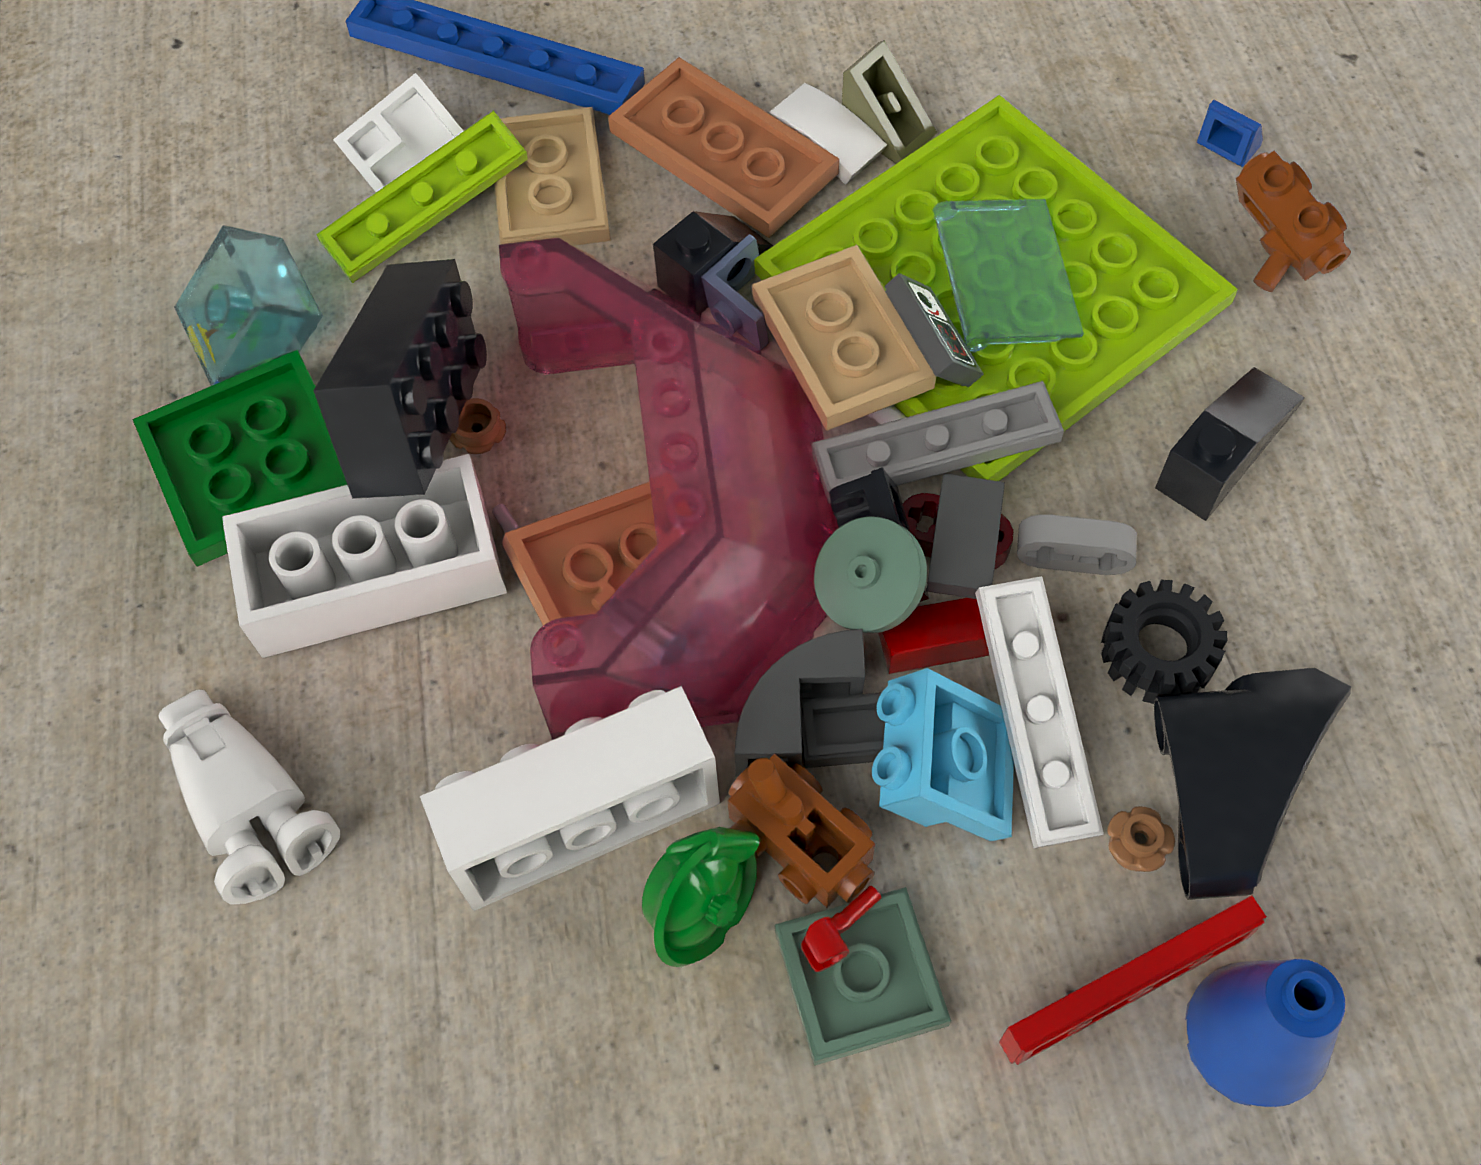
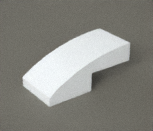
M806 83L802 84L769 112L770 115L838 157L839 174L837 177L845 185L876 159L887 146L867 124L844 105Z

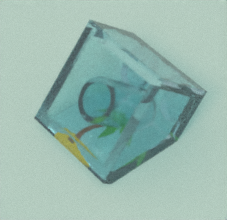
M225 225L220 229L174 306L211 386L297 349L300 352L323 317L283 238Z

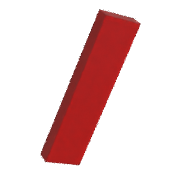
M1251 895L1009 1026L999 1043L1011 1064L1016 1062L1019 1065L1247 940L1265 923L1264 919L1267 916Z

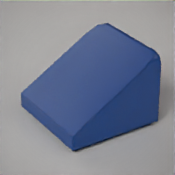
M1213 100L1209 104L1197 143L1244 167L1262 144V125Z

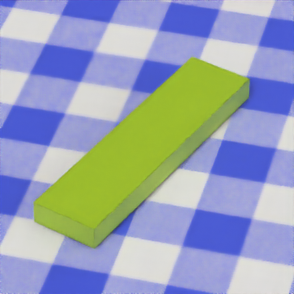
M493 110L324 228L316 236L349 280L354 283L528 160L527 152Z

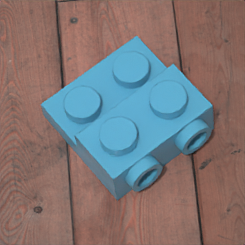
M929 668L889 680L888 686L879 696L876 708L878 717L885 722L883 750L878 753L872 766L873 780L881 786L879 807L925 827L947 822L988 841L1012 837L1014 761L1001 705Z

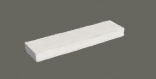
M1043 577L979 587L975 594L1033 848L1104 835Z

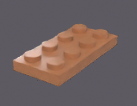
M680 57L608 116L609 129L612 134L768 238L839 174L838 157Z

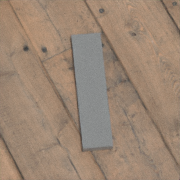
M1041 381L811 443L812 455L828 503L831 504L828 493L831 489L869 475L871 471L882 467L898 486L1061 442L1064 430L1045 384Z

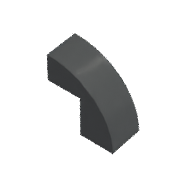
M862 629L829 633L807 641L786 653L764 673L751 691L738 722L735 738V777H738L755 760L760 758L770 759L774 754L789 767L794 763L801 765L800 700L863 694L865 663Z

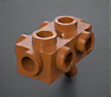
M1274 150L1270 154L1264 152L1255 156L1243 167L1240 175L1235 178L1239 202L1266 233L1260 239V242L1270 255L1253 279V282L1265 291L1273 292L1290 266H1293L1306 281L1319 271L1322 274L1333 271L1349 257L1351 250L1344 243V231L1347 229L1343 217L1331 203L1326 202L1323 204L1318 202L1309 192L1312 189V184L1306 173L1296 162L1289 164L1283 161Z
M776 754L770 759H757L736 778L729 789L728 794L731 796L727 800L729 818L734 822L729 829L750 831L758 836L759 846L755 851L756 858L765 851L784 869L778 874V878L786 889L802 903L808 904L815 897L828 908L838 896L845 902L850 903L864 890L875 874L868 866L873 860L875 843L870 839L873 836L872 831L855 812L846 807L838 811L820 795L823 792L821 785L803 766L794 763L789 767ZM823 852L830 853L836 858L838 863L829 872H825L813 861L817 854Z

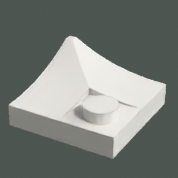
M415 73L333 140L373 190L377 192L458 136L463 130Z

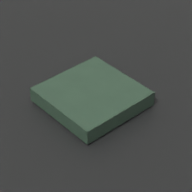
M906 887L880 894L881 899L848 930L840 934L849 949V954L835 965L821 972H815L801 949V943L806 936L809 926L814 921L823 917L832 918L849 904L775 924L776 937L814 1066L950 1025L951 1018Z

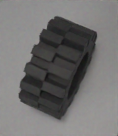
M1161 579L1156 591L1153 590L1151 581L1140 583L1136 594L1131 589L1126 591L1122 595L1119 604H1115L1101 643H1104L1101 652L1103 663L1112 662L1108 670L1111 679L1116 681L1123 676L1126 682L1122 690L1132 696L1137 687L1143 689L1145 693L1142 701L1154 704L1155 696H1158V694L1165 696L1198 693L1200 687L1204 689L1222 661L1226 652L1223 648L1228 641L1227 631H1219L1224 622L1221 612L1217 611L1210 615L1207 614L1213 601L1205 594L1197 602L1194 601L1190 596L1195 587L1185 583L1180 593L1172 592L1173 580ZM1150 624L1167 626L1178 632L1186 641V655L1175 661L1156 658L1141 646L1139 632Z

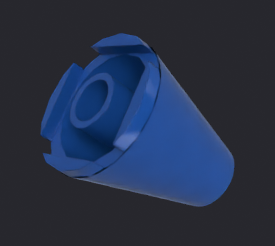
M1305 959L1245 961L1223 966L1212 972L1199 984L1187 1004L1185 1020L1187 1019L1189 1040L1187 1047L1191 1061L1208 1085L1235 1103L1262 1107L1290 1105L1311 1093L1321 1082L1327 1071L1345 1013L1343 989L1336 977L1328 969L1316 962Z

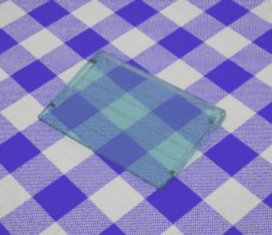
M1045 199L945 201L938 203L933 208V215L936 220L964 335V343L969 351L977 352L983 350L988 344L1056 342L1062 338L1083 336V329Z

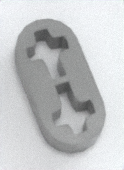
M1035 515L1022 520L1019 524L1017 556L1023 563L1029 566L1099 575L1123 574L1136 566L1137 532L1133 527L1125 523L1059 515Z

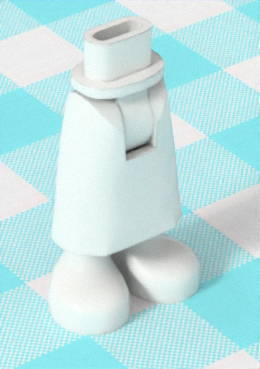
M195 690L167 705L160 711L158 716L166 729L163 741L171 753L172 763L181 792L205 848L212 856L229 854L218 867L214 880L216 889L223 901L229 904H246L264 899L276 893L284 886L285 877L273 855L258 840V836L249 821L258 816L266 831L269 830L282 859L294 875L301 876L309 873L331 853L340 838V829L329 813L318 810L296 814L297 810L305 802L304 794L277 760L240 723L230 716L225 706L220 703L214 704L206 691Z

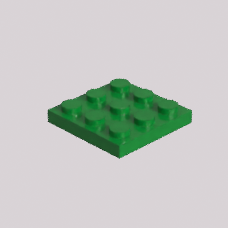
M298 349L132 419L188 555L197 567L228 554L223 516L347 485L313 391L316 386Z

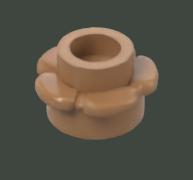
M472 398L466 400L459 416L458 429L455 433L451 434L450 441L458 449L466 448V451L470 454H483L490 451L495 443L503 440L506 433V423L500 419L499 410L490 402L484 399ZM482 427L480 432L475 433L472 431L475 428Z
M1136 806L1128 813L1120 811L1112 817L1107 827V833L1110 836L1109 850L1112 856L1122 867L1131 871L1151 872L1159 869L1166 862V854L1172 853L1175 847V836L1172 828L1167 824H1163L1161 815L1148 807ZM1135 834H1144L1147 842L1144 844L1138 843L1135 840Z

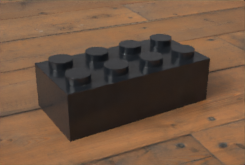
M455 259L387 264L313 390L352 499L425 495L436 469L442 466L444 450L451 434L455 433L458 429L459 416L466 400H470L472 397L473 385L478 373L486 365V343L483 335L475 332L471 318L473 309L471 289L467 281H461Z

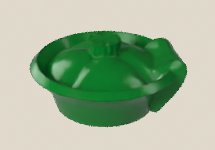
M724 827L700 831L672 842L658 860L647 879L643 891L642 911L644 917L654 929V945L657 955L666 965L683 967L706 958L724 943L728 930L739 924L750 903L756 883L757 863L755 851L759 846V838L755 833Z

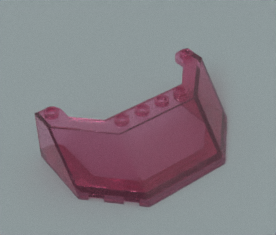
M560 238L499 245L500 270L503 282L509 291L518 327V339L525 364L531 370L541 374H557L635 364L657 546L596 614L552 620L542 626L533 637L530 647L532 684L552 740L564 736L566 730L580 720L589 717L607 718L628 709V706L634 699L647 692L663 690L666 693L682 686L701 727L739 722L743 707L751 691L764 673L786 653L814 638V631L828 616L821 607L816 595L814 572L816 561L823 545L839 528L831 504L828 503L812 455L811 443L824 440L820 418L792 369L735 334H732L686 304Z

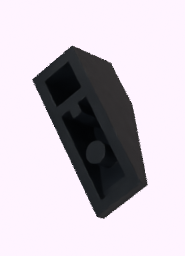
M1253 367L1209 405L1170 450L1155 489L1206 521L1298 409L1305 397Z

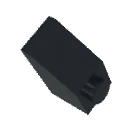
M693 211L653 243L657 286L690 313L698 317L708 308L701 277L749 234L757 240L759 255L773 247V245L735 216ZM745 258L733 266L728 274L727 281L733 279L740 272L745 263Z

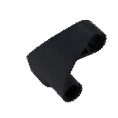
M1304 668L1243 675L1232 681L1225 690L1155 696L1154 722L1158 747L1162 755H1170L1179 804L1178 863L1181 883L1187 900L1248 896L1253 894L1254 887H1257L1261 881L1269 853L1302 777L1334 718L1350 696L1351 686L1317 668Z

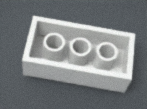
M470 454L443 460L442 466L436 469L425 495L352 499L348 485L222 517L239 626L262 658L507 593L482 490Z
M682 686L666 693L663 690L647 692L634 699L628 706V709L607 718L589 717L580 720L570 726L564 736L540 746L537 744H525L507 752L501 758L500 763L476 773L462 771L449 775L436 785L435 790L420 796L447 871L473 911L720 804L715 756Z

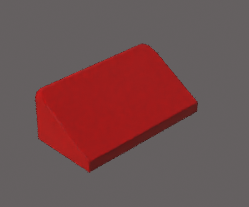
M962 598L918 606L902 623L892 629L878 633L888 674L990 656L977 599Z

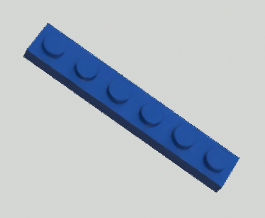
M360 0L345 21L350 37L585 108L593 107V110L611 115L645 84L643 67L415 0Z

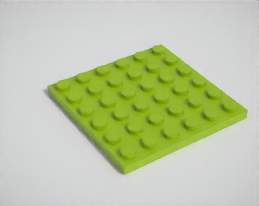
M1000 95L754 259L755 274L761 280H765L857 245L885 291L884 286L898 273L931 287L984 375L970 387H963L936 376L934 389L894 404L906 417L1043 381L1064 431L1230 306L1238 291L1235 286ZM1043 447L968 466L960 470L968 477L1000 481Z

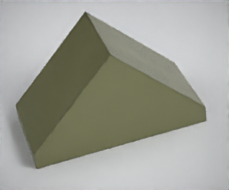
M885 40L874 45L843 72L842 105L859 117L887 144L881 154L897 164L937 134L935 127Z

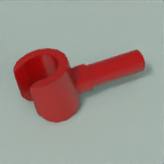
M869 886L832 918L823 917L814 921L809 926L806 936L801 943V949L815 972L828 969L849 954V949L840 934L848 930L881 899V895L875 887Z

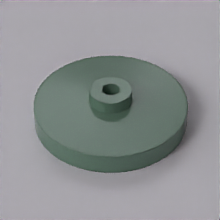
M880 517L858 518L837 529L823 545L818 555L814 572L816 595L825 613L834 622L850 630L862 629L863 633L870 634L892 629L907 619L919 604L927 579L926 559L917 539L899 524Z

